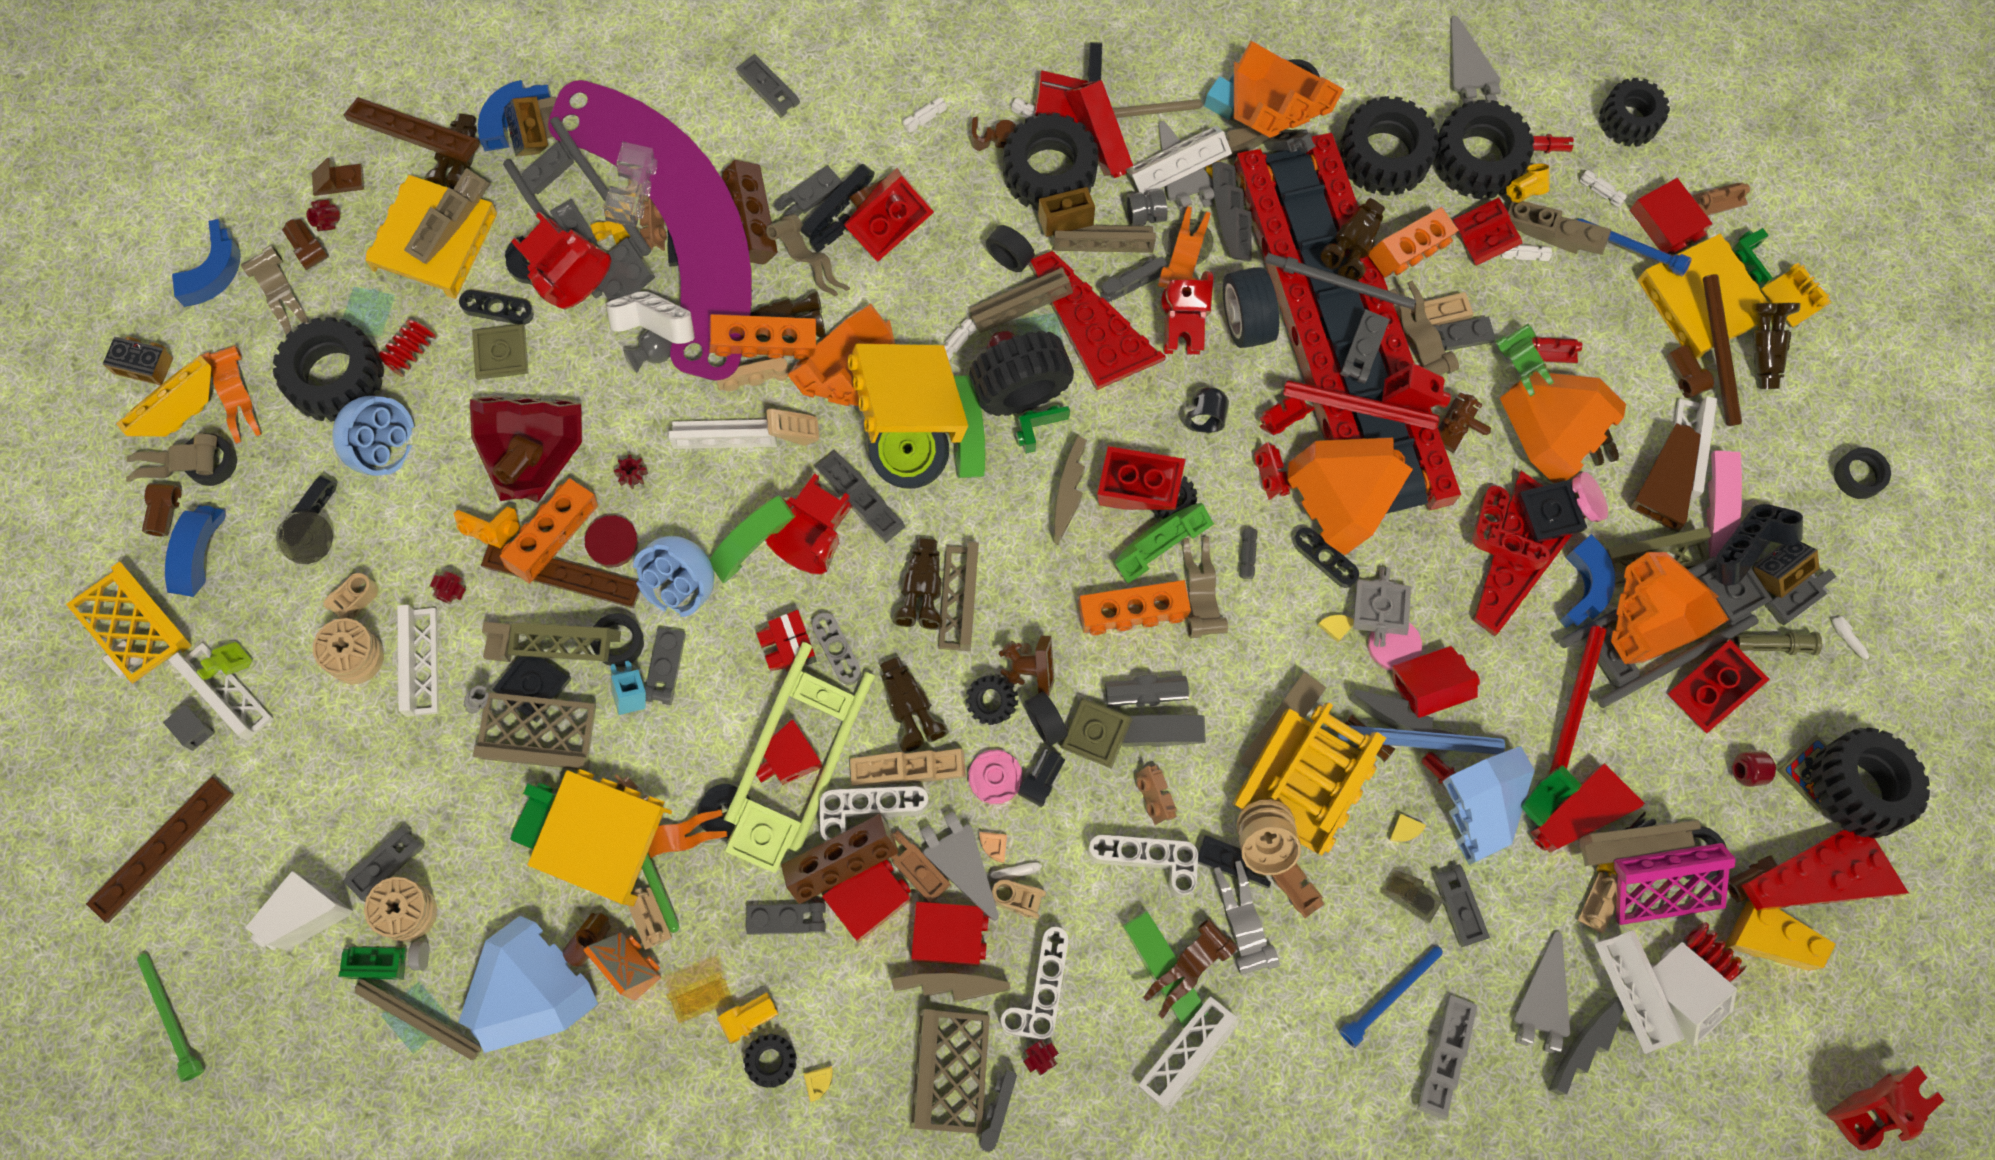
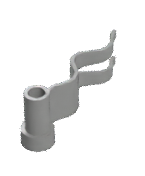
M1241 860L1235 862L1240 888L1241 906L1239 907L1220 867L1214 868L1222 891L1225 909L1233 927L1241 957L1236 958L1240 974L1243 975L1263 968L1270 970L1280 967L1274 946H1267L1262 924L1252 901L1249 883Z

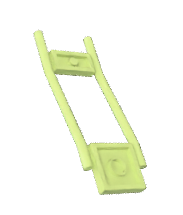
M802 642L780 689L737 792L724 820L735 824L724 851L775 874L787 848L798 853L800 852L819 809L820 798L826 792L854 721L875 678L873 674L865 672L857 692L853 696L802 672L801 670L812 649V646L805 642ZM789 696L843 721L801 823L746 798Z

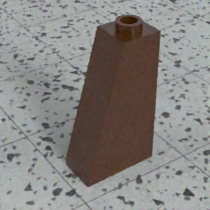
M1675 424L1630 509L1676 532L1682 529L1688 517L1701 434L1695 432L1688 425Z

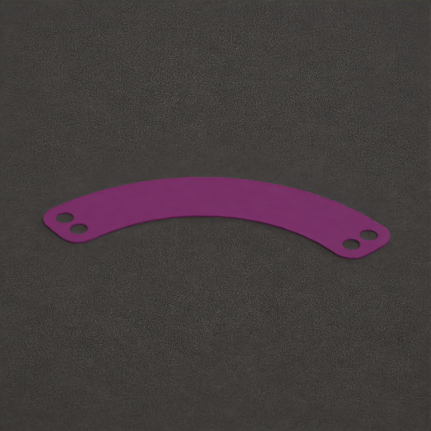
M576 80L566 84L560 90L549 117L548 128L551 135L557 141H562L550 123L552 118L558 117L562 122L568 115L577 116L579 118L578 127L568 131L577 147L605 159L635 181L653 201L671 234L678 257L681 278L680 307L691 312L695 339L687 343L676 344L672 342L670 349L672 363L683 373L709 380H724L730 377L738 369L742 354L727 356L725 364L720 367H713L709 364L710 315L750 316L752 306V270L748 243L740 215L726 184L708 157L688 135L668 118L643 102L617 90L585 80ZM576 93H583L588 99L586 105L580 109H575L570 105V99ZM738 333L730 335V338L734 341H741L743 339ZM692 343L699 344L703 350L701 357L695 361H690L684 356L685 348Z

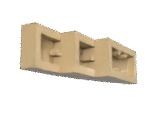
M962 749L939 752L928 750L906 754L896 752L850 759L851 786L853 787L928 782L966 777L964 750Z

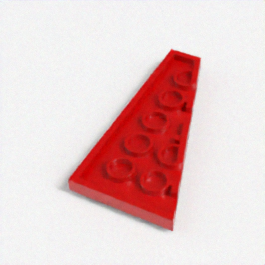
M1053 250L1030 261V267L1037 279L1060 268H1063L1068 276L1073 293L1050 304L1096 390L1165 361L1166 356L1160 350L1157 351L1150 345L1149 340L1144 335L1141 336L1130 326L1131 323L1103 297L1100 298L1087 282L1084 283L1075 275L1074 270Z
M1522 470L1518 473L1502 529L1534 541L1517 495L1522 491L1542 487L1543 485ZM1573 534L1539 542L1550 552V558L1544 567L1539 570L1530 569L1493 555L1473 621L1493 636H1496ZM1505 543L1507 549L1517 551L1513 544Z
M1844 829L1742 885L1757 911L1799 905L1808 906L1818 903L1857 901L1867 898L1876 899L1886 896L1895 897L1906 895L1909 892L1875 838L1861 837L1855 835V831L1848 832Z

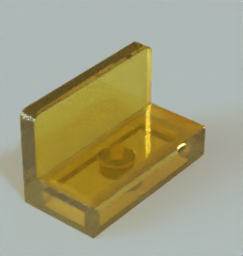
M721 972L666 994L667 999L672 1003L679 1024L734 1002L725 976Z

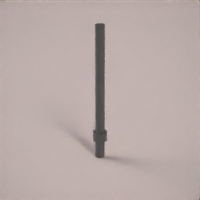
M1268 253L1265 260L1267 264L1283 268L1284 272L1290 274L1296 272L1412 310L1416 303V299L1299 263L1298 259L1292 257L1286 259Z

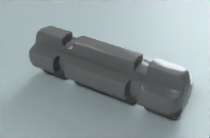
M1245 528L1242 535V541L1244 542L1241 549L1240 577L1243 579H1253L1255 576L1254 565L1256 563L1258 531L1254 528Z

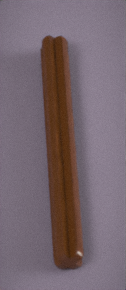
M1713 274L1703 277V285L1727 426L1742 424L1741 409L1719 276Z

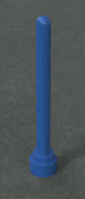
M1582 218L1576 219L1578 221L1594 224ZM1611 231L1608 241L1669 265L1672 273L1681 277L1688 270L1692 260L1691 257L1684 254L1672 256L1614 231Z
M1439 946L1433 947L1357 1022L1346 1023L1339 1030L1340 1035L1350 1046L1356 1048L1364 1040L1365 1030L1442 956V948Z

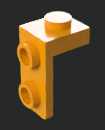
M510 507L503 509L490 523L460 510H456L453 513L457 529L463 535L472 536L485 544H491L498 548H502L521 529L516 511Z

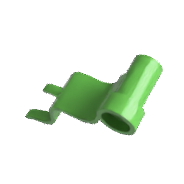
M1528 323L1506 337L1504 335L1497 339L1496 343L1506 358L1510 357L1522 377L1520 379L1531 397L1535 394L1530 381L1533 372H1538L1549 385L1554 383L1533 344L1532 338L1536 337V334Z

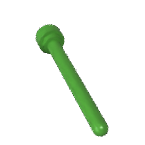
M647 853L642 870L668 930L675 933L679 930L678 921Z
M142 953L137 957V962L179 1062L177 1063L178 1069L176 1072L181 1082L189 1081L202 1074L204 1069L200 1060H196L195 1056L190 1055L152 962L147 954Z

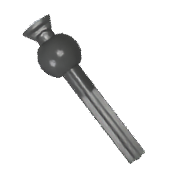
M646 330L638 340L639 347L637 349H624L623 351L626 361L637 373L646 360L651 363L667 361L670 358L672 342L652 331Z

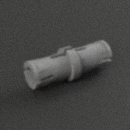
M475 686L471 691L467 692L463 705L467 707L465 709L466 712L474 714L485 707L489 695L488 692L485 693L487 690L485 687Z

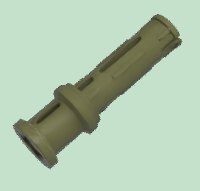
M1790 631L1785 635L1738 634L1734 636V644L1741 651H1785L1789 655H1796L1797 653L1819 655L1822 649V638L1819 632L1797 634L1794 631Z

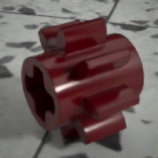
M329 200L311 202L312 208H309L306 212L309 224L312 227H317L318 232L334 230V223H338L340 220L338 208L330 204Z
M628 455V458L623 461L618 459L619 469H615L614 474L620 477L618 482L621 486L627 483L631 489H634V485L638 483L645 484L642 478L643 475L648 474V470L642 467L644 465L642 458L636 461L631 455ZM630 469H635V470H632V474L627 475V474L630 473Z
M444 571L443 575L440 576L434 575L429 585L434 590L432 596L447 604H452L453 599L461 601L466 591L463 585H461L463 579L447 571Z
M1043 1039L1025 1050L1028 1058L1023 1062L1030 1073L1036 1070L1041 1076L1058 1064L1054 1057L1059 1053L1052 1042L1046 1045Z

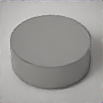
M413 942L408 952V964L411 970L424 971L427 968L430 951L427 942Z

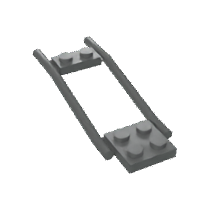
M554 117L550 123L562 140L561 142L557 141L521 174L511 159L505 160L503 166L535 214L540 212L549 219V215L534 195L541 193L574 163L573 160H575L630 235L629 239L626 237L608 253L611 257L609 271L591 294L594 298H598L604 292L607 299L611 301L639 292L655 278V275L643 259V256L651 253V249L583 156L560 119Z
M1711 557L1688 569L1689 572L1698 577L1702 583L1719 596L1716 600L1729 620L1726 621V624H1730V627L1641 676L1635 663L1624 664L1611 642L1613 629L1608 627V625L1618 620L1619 615H1616L1617 609L1560 638L1559 644L1562 648H1567L1584 638L1588 639L1593 625L1606 629L1598 661L1613 685L1618 688L1597 699L1598 705L1601 708H1605L1757 625L1759 620L1751 612L1772 601V598L1753 570L1750 568L1738 584L1728 586L1717 581L1716 557Z

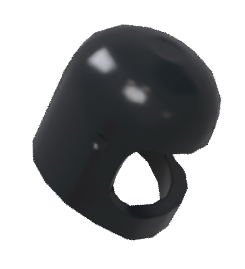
M1214 387L1199 389L1192 398V404L1196 408L1189 411L1186 415V426L1188 429L1196 432L1213 433L1223 430L1229 408L1227 395L1222 390ZM1198 415L1211 416L1203 425H1198L1191 419Z

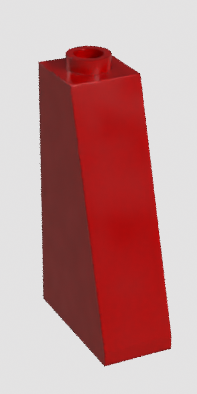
M1103 81L1087 82L1066 91V96L1078 122L1086 126L1085 132L1090 131L1094 136V142L1098 146V164L1104 176L1117 178L1127 173L1126 169L1132 167L1133 163Z
M1604 763L1580 783L1582 786L1577 792L1557 806L1545 824L1542 826L1537 825L1530 833L1535 837L1533 841L1540 849L1551 853L1641 808L1645 803Z

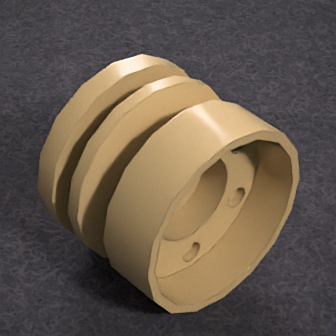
M343 618L335 619L325 624L316 634L313 642V656L317 664L337 680L354 685L364 683L377 674L384 660V648L380 640L358 621Z
M1270 799L1253 802L1241 811L1237 819V833L1240 841L1241 855L1246 866L1262 875H1278L1292 868L1301 855V844L1295 818L1290 808L1282 802Z
M391 877L382 880L371 889L365 901L364 914L366 922L374 932L395 941L411 942L420 939L430 931L436 921L437 905L434 896L427 888L407 878ZM397 903L399 904L398 906L401 909L399 913H396V909L394 908L395 904Z

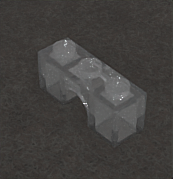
M622 142L616 163L618 176L628 178L632 183L625 188L610 186L604 205V214L606 221L636 227L638 218L642 219L644 216L645 204L643 201L644 197L650 194L651 181L649 179L651 174L656 173L657 159H654L653 148Z

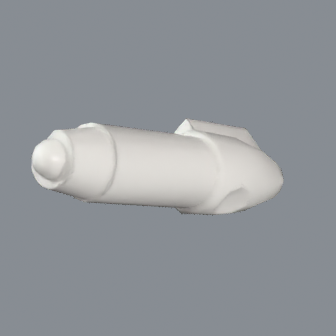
M1835 617L1832 620V624L1839 636L1847 642L1858 656L1867 660L1869 653L1853 634L1851 625L1844 617Z
M1034 862L994 871L990 875L991 881L1012 880L1016 877L1035 873L1042 868V865Z

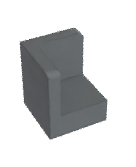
M183 705L163 721L181 745L192 751L215 733L187 705Z

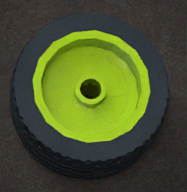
M879 432L875 443L869 441V456L873 468L887 483L900 488L915 489L930 484L943 472L949 457V441L945 432ZM907 444L913 447L912 452L909 454L904 449Z

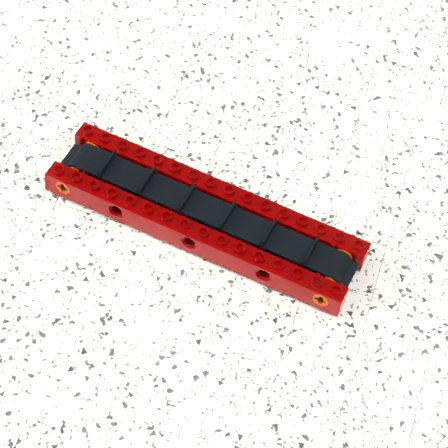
M1332 132L1313 136L1312 141L1316 147L1304 153L1297 150L1291 153L1289 151H1282L1263 155L1261 148L1238 153L1234 166H1236V179L1239 188L1244 190V203L1247 211L1251 212L1252 227L1264 262L1267 254L1270 253L1286 259L1292 257L1298 259L1299 263L1338 275L1339 268L1350 254L1349 249H1346L1341 264L1332 270L1323 263L1321 253L1326 245L1337 244L1335 239L1342 225L1350 220L1359 207ZM1369 256L1360 258V261L1365 265L1366 271L1363 277L1356 281L1389 291L1384 276ZM1265 263L1305 384L1382 402L1384 380L1414 363L1394 304L1296 272L1290 274L1284 272L1283 268ZM1368 310L1390 320L1371 367L1369 377L1366 383L1362 384L1357 382V379L1354 377L1340 375L1363 312ZM1356 362L1353 363V366L1360 369L1362 368L1361 364H1358ZM1312 402L1325 441L1393 438L1394 450H1399L1403 454L1405 464L1413 470L1386 514L1424 504L1431 511L1454 505L1461 496L1438 427L1432 430ZM1430 408L1424 412L1432 413V410Z

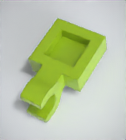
M233 642L213 649L210 657L200 662L204 668L197 670L196 673L202 680L213 677L220 670L227 676L250 667L252 659L237 642Z

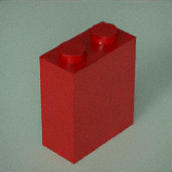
M1678 177L1637 199L1629 210L1657 248L1667 254L1672 252L1674 255L1679 254L1687 248L1688 243L1693 241L1696 244L1702 241L1708 235L1706 232L1713 224Z
M1452 646L1392 666L1393 684L1402 698L1409 701L1408 706L1417 718L1478 698L1479 676L1475 670L1469 668L1464 656L1458 654Z
M887 859L834 886L822 896L857 943L911 901L908 894L912 891L902 878L898 881L891 874L894 868Z
M916 902L911 960L913 962L979 966L980 960H986L987 943H982L981 938L982 931L988 932L989 917L983 914V911L978 906Z

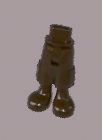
M458 113L455 121H451L448 129L475 138L477 131L475 126L476 117ZM436 152L434 159L437 161V164L425 175L424 180L444 187L447 185V187L454 189L466 168L470 169L474 154L466 163ZM447 168H451L446 178Z
M1369 198L1365 204L1359 206L1350 220L1342 225L1335 237L1337 244L1326 245L1321 253V259L1327 268L1331 270L1336 269L1344 259L1346 249H1349L1350 254L1339 268L1338 275L1352 280H1359L1363 277L1366 270L1360 258L1368 257L1374 246L1375 236L1383 220L1382 213L1385 210L1383 205Z
M818 291L811 292L806 298L794 303L790 299L782 300L770 306H761L750 313V316L816 319V336H826ZM809 312L807 314L795 317L796 313ZM759 334V335H757L756 337H767V336L764 335V334Z
M1753 303L1752 310L1756 315L1758 330L1753 332L1754 364L1756 365L1757 377L1761 378L1760 389H1780V378L1785 376V374L1780 373L1785 371L1791 340V332L1784 330L1785 322L1789 315L1799 312L1800 303ZM1770 320L1772 322V330H1770Z
M919 538L916 542V548L912 549L907 573L904 575L901 593L906 598L902 607L893 614V623L897 626L912 627L915 625L917 598L922 597L919 625L930 630L942 628V617L936 612L934 600L941 596L942 585L939 576L940 552L937 551L938 541Z
M900 657L882 663L880 665L884 674L882 681H884V687L889 699V710L894 721L902 723L904 728V736L900 741L902 752L908 753L916 750L924 743V738L914 722L913 715L919 717L928 742H934L945 737L949 733L947 726L942 722L936 721L929 713L932 704L925 691L919 687L908 666H903Z

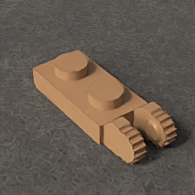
M896 830L893 833L894 839L906 850L900 856L896 854L890 857L893 865L928 903H933L951 884L914 844L911 845Z

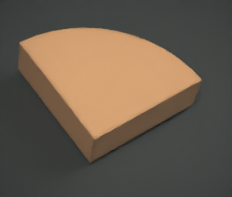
M980 832V844L984 852L994 861L1004 863L1007 835Z

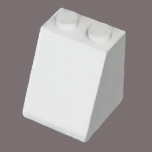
M291 871L245 928L253 934L250 938L261 947L265 948L267 946L274 951L277 948L288 950L347 918L353 910L311 878Z
M1681 942L1676 948L1669 947L1661 956L1662 960L1656 966L1651 964V967L1684 1038L1694 1047L1733 1012L1737 988Z

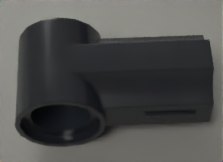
M1045 749L1032 773H1029L1024 780L1018 795L1042 808L1047 796H1049L1053 789L1052 784L1065 763V759L1056 752Z

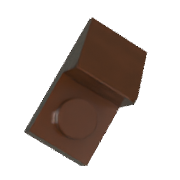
M326 158L312 172L313 195L319 196L364 190L362 165L353 164L335 167L331 159Z

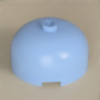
M379 396L360 397L346 404L338 413L332 430L333 445L341 461L350 469L373 476L390 475L401 468L412 445H407L402 458L385 467H374L371 465H385L390 458V452L386 446L400 447L405 441L407 443L412 434L411 428H414V424L409 412L396 400Z
M664 536L652 541L635 557L633 568L637 570L639 581L636 584L639 590L650 603L666 612L667 607H670L679 613L680 617H686L698 610L710 597L714 587V570L706 553L694 542L679 536ZM669 578L672 583L661 592V598L666 604L663 605L656 598L653 588H658ZM698 587V594L691 603L677 607Z

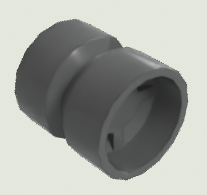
M1163 189L1148 191L1147 195H1144L1142 192L1127 194L1126 206L1131 226L1145 225L1147 220H1150L1151 223L1167 221V202Z

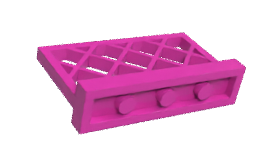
M1723 843L1614 860V870L1618 874L1616 922L1618 925L1726 908L1729 869L1735 868L1736 858ZM1720 870L1719 874L1711 881L1705 877L1711 871ZM1695 874L1685 885L1679 882L1683 876ZM1668 879L1658 889L1652 886L1656 880ZM1703 880L1707 885L1696 895L1691 890ZM1641 883L1631 894L1626 891L1628 884ZM1674 885L1681 888L1670 899L1664 895ZM1647 889L1654 892L1644 903L1637 899ZM1714 889L1718 892L1717 900L1704 901ZM1689 894L1693 897L1686 905H1677L1685 895ZM1660 898L1666 901L1660 909H1650ZM1633 902L1639 906L1633 913L1625 914V910Z

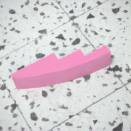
M1715 450L1711 454L1712 479L1708 482L1710 507L1706 509L1707 527L1711 534V537L1708 539L1710 558L1717 556L1740 525L1742 506L1741 452Z

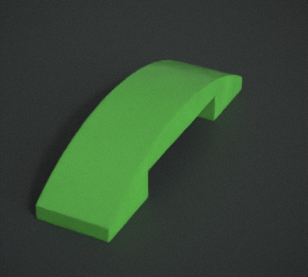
M969 375L954 376L968 422L966 433L962 441L957 442L958 451L955 453L958 478L984 477L985 435L981 406Z
M776 496L753 512L715 550L710 558V562L722 583H726L743 567L741 563L771 534L779 533L795 517L781 496Z
M1202 503L1189 506L1166 517L1141 534L1119 555L1114 563L1126 583L1129 584L1149 570L1147 566L1149 562L1188 535L1194 539L1214 525Z

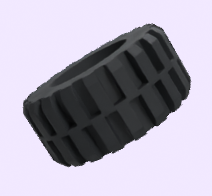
M1383 96L1378 101L1376 98L1368 100L1366 105L1361 104L1348 119L1340 140L1339 153L1344 167L1348 168L1347 176L1349 179L1355 178L1357 186L1362 188L1364 185L1369 188L1368 192L1374 194L1377 190L1382 191L1381 195L1389 196L1392 191L1395 192V195L1403 194L1405 189L1408 191L1414 189L1426 177L1439 148V142L1437 141L1439 134L1438 130L1434 128L1435 123L1431 117L1427 118V112L1422 107L1419 109L1415 106L1416 103L1410 100L1409 102L1403 101L1401 97L1395 96L1394 99H1389V96ZM1379 133L1396 136L1407 146L1409 155L1401 158L1383 156L1373 149L1368 137Z
M1477 100L1475 104L1469 101L1464 103L1462 107H1456L1447 116L1438 133L1439 138L1437 141L1439 142V148L1433 164L1436 171L1441 170L1439 177L1442 181L1448 180L1450 182L1448 187L1452 190L1457 188L1462 191L1461 195L1466 197L1468 194H1473L1475 199H1482L1484 195H1487V198L1490 199L1495 198L1498 193L1500 195L1507 193V186L1513 180L1523 175L1534 153V137L1532 133H1529L1531 128L1528 123L1522 121L1523 116L1519 112L1514 113L1511 110L1512 107L1508 105L1504 107L1494 100H1491L1490 103L1486 102V100ZM1469 137L1486 138L1500 149L1503 159L1494 162L1480 160L1466 149L1463 139Z
M1046 113L1038 114L1037 118L1030 116L1025 119L1024 125L1019 123L1015 126L1014 132L1010 133L1007 138L1003 158L1005 184L1007 188H1011L1012 196L1015 199L1021 197L1022 205L1028 207L1031 204L1034 206L1035 211H1039V199L1085 187L1091 192V187L1094 186L1099 157L1097 143L1094 142V136L1090 131L1085 132L1086 126L1081 122L1075 123L1074 118L1068 115L1066 118L1061 117L1060 113H1053V115L1048 116ZM1055 150L1069 157L1073 167L1059 175H1045L1033 169L1027 160L1039 151Z
M326 317L325 321H322L320 318L311 319V323L306 325L303 322L297 326L299 329L295 332L290 331L285 336L287 340L285 342L281 341L278 345L277 350L279 354H275L273 364L276 366L273 368V376L277 380L276 385L290 403L307 417L312 416L315 420L324 421L326 417L330 422H333L346 404L360 397L376 396L374 391H379L382 382L378 377L384 376V369L381 366L382 360L379 357V353L363 331L347 320L340 319L338 322L335 317ZM333 353L349 355L348 367L338 380L324 386L308 384L310 370L319 359Z
M1038 331L1037 333L1027 332L1021 336L1016 335L1009 340L999 342L996 346H991L985 353H981L977 360L973 361L969 371V377L981 408L988 414L995 416L1023 413L1025 410H1032L1041 404L1049 402L1050 399L1056 398L1062 391L1068 388L1074 376V369L1061 338L1052 332L1046 333L1045 331Z
M1876 728L1853 729L1822 748L1817 758L1814 759L1812 765L1814 771L1811 772L1812 782L1815 783L1813 787L1814 794L1819 797L1821 808L1823 810L1826 809L1830 814L1828 817L1835 823L1839 822L1844 830L1848 832L1855 831V835L1861 837L1868 836L1870 838L1888 836L1915 822L1925 812L1928 805L1927 801H1929L1930 790L1927 789L1930 785L1929 777L1925 776V767L1915 757L1917 755L1913 749L1909 750L1905 746L1906 742L1902 739H1895L1892 737L1893 734L1883 730L1879 732V729ZM1858 766L1869 772L1877 781L1882 792V799L1872 794L1863 784L1859 776Z

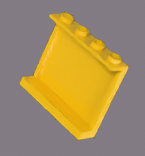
M408 175L405 182L399 187L395 202L388 209V216L384 224L378 228L377 237L373 245L368 248L365 261L374 272L380 268L442 289L446 296L456 299L497 216L492 202L480 199L470 215L445 246L427 264H424L404 251L429 208L435 209L448 188Z
M1721 233L1677 254L1679 256L1684 254L1692 258L1690 266L1683 277L1672 273L1669 265L1660 262L1646 269L1637 280L1681 346L1689 345L1696 359L1701 358L1707 351L1714 348L1703 277L1713 274L1719 276L1729 340L1758 327L1756 315L1752 310L1753 303H1770L1765 299L1758 284L1752 280L1744 264L1736 257L1731 245L1723 238Z
M855 344L852 354L848 357V368L853 373V387L859 395V410L863 411L865 418L864 429L869 433L871 443L876 442L879 432H948L951 443L962 441L968 428V422L944 345Z
M1285 709L1232 802L1234 806L1243 810L1253 802L1270 800L1268 796L1271 791L1267 790L1269 784L1275 776H1281L1310 728L1311 722L1300 717L1292 709ZM1321 728L1315 735L1316 739L1349 759L1352 757L1356 759L1360 753L1356 748ZM1310 747L1307 748L1300 760L1335 783L1337 781L1341 783L1347 774L1344 772V768ZM1376 758L1373 759L1330 833L1323 832L1315 827L1318 822L1315 819V815L1281 794L1275 801L1282 802L1290 808L1295 818L1301 845L1319 855H1323L1324 852H1330L1336 841V838L1333 837L1338 827L1342 829L1349 819L1348 809L1352 803L1356 805L1362 796L1363 790L1360 789L1365 779L1369 781L1376 771L1377 766L1374 765L1377 760ZM1295 770L1286 783L1287 786L1321 807L1323 805L1328 806L1332 799L1329 791Z
M579 769L576 774L566 770L527 866L617 903L634 907L638 896L631 892L663 813L672 814V810L664 808L665 802L649 796L647 801L639 798L641 792L625 787L624 792L616 789L618 783L605 778L597 782L593 780L594 774Z

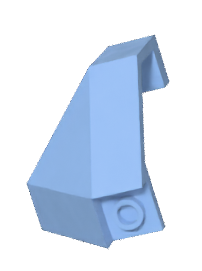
M1522 746L1482 760L1442 781L1456 806L1449 813L1462 835L1461 838L1456 840V843L1468 865L1488 857L1513 843L1523 810L1521 805L1526 800L1535 771Z
M522 916L517 917L485 941L458 1023L471 1030L474 1037L479 1041L484 1053L565 1031L598 1005L586 978L581 973L575 976L569 969L568 962L564 959L562 951L555 944L549 946L540 936L543 930L538 924Z

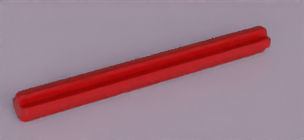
M1286 381L1283 395L1432 430H1435L1439 423V415L1293 381Z
M1593 625L1590 629L1549 774L1561 765L1566 769L1568 767L1605 638L1606 629Z

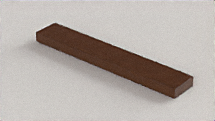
M359 97L343 114L347 121L466 163L480 146L477 138Z
M488 544L481 567L518 577L503 565L500 555L504 546L498 548ZM554 558L533 580V582L633 609L640 594L636 584L638 581Z
M212 776L86 905L105 923H109L234 795Z

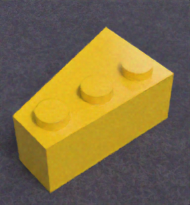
M1750 900L1746 902L1726 941L1724 949L1731 948L1734 951L1746 953L1750 956L1761 957L1777 963L1812 971L1825 967L1836 944L1780 909L1757 911Z

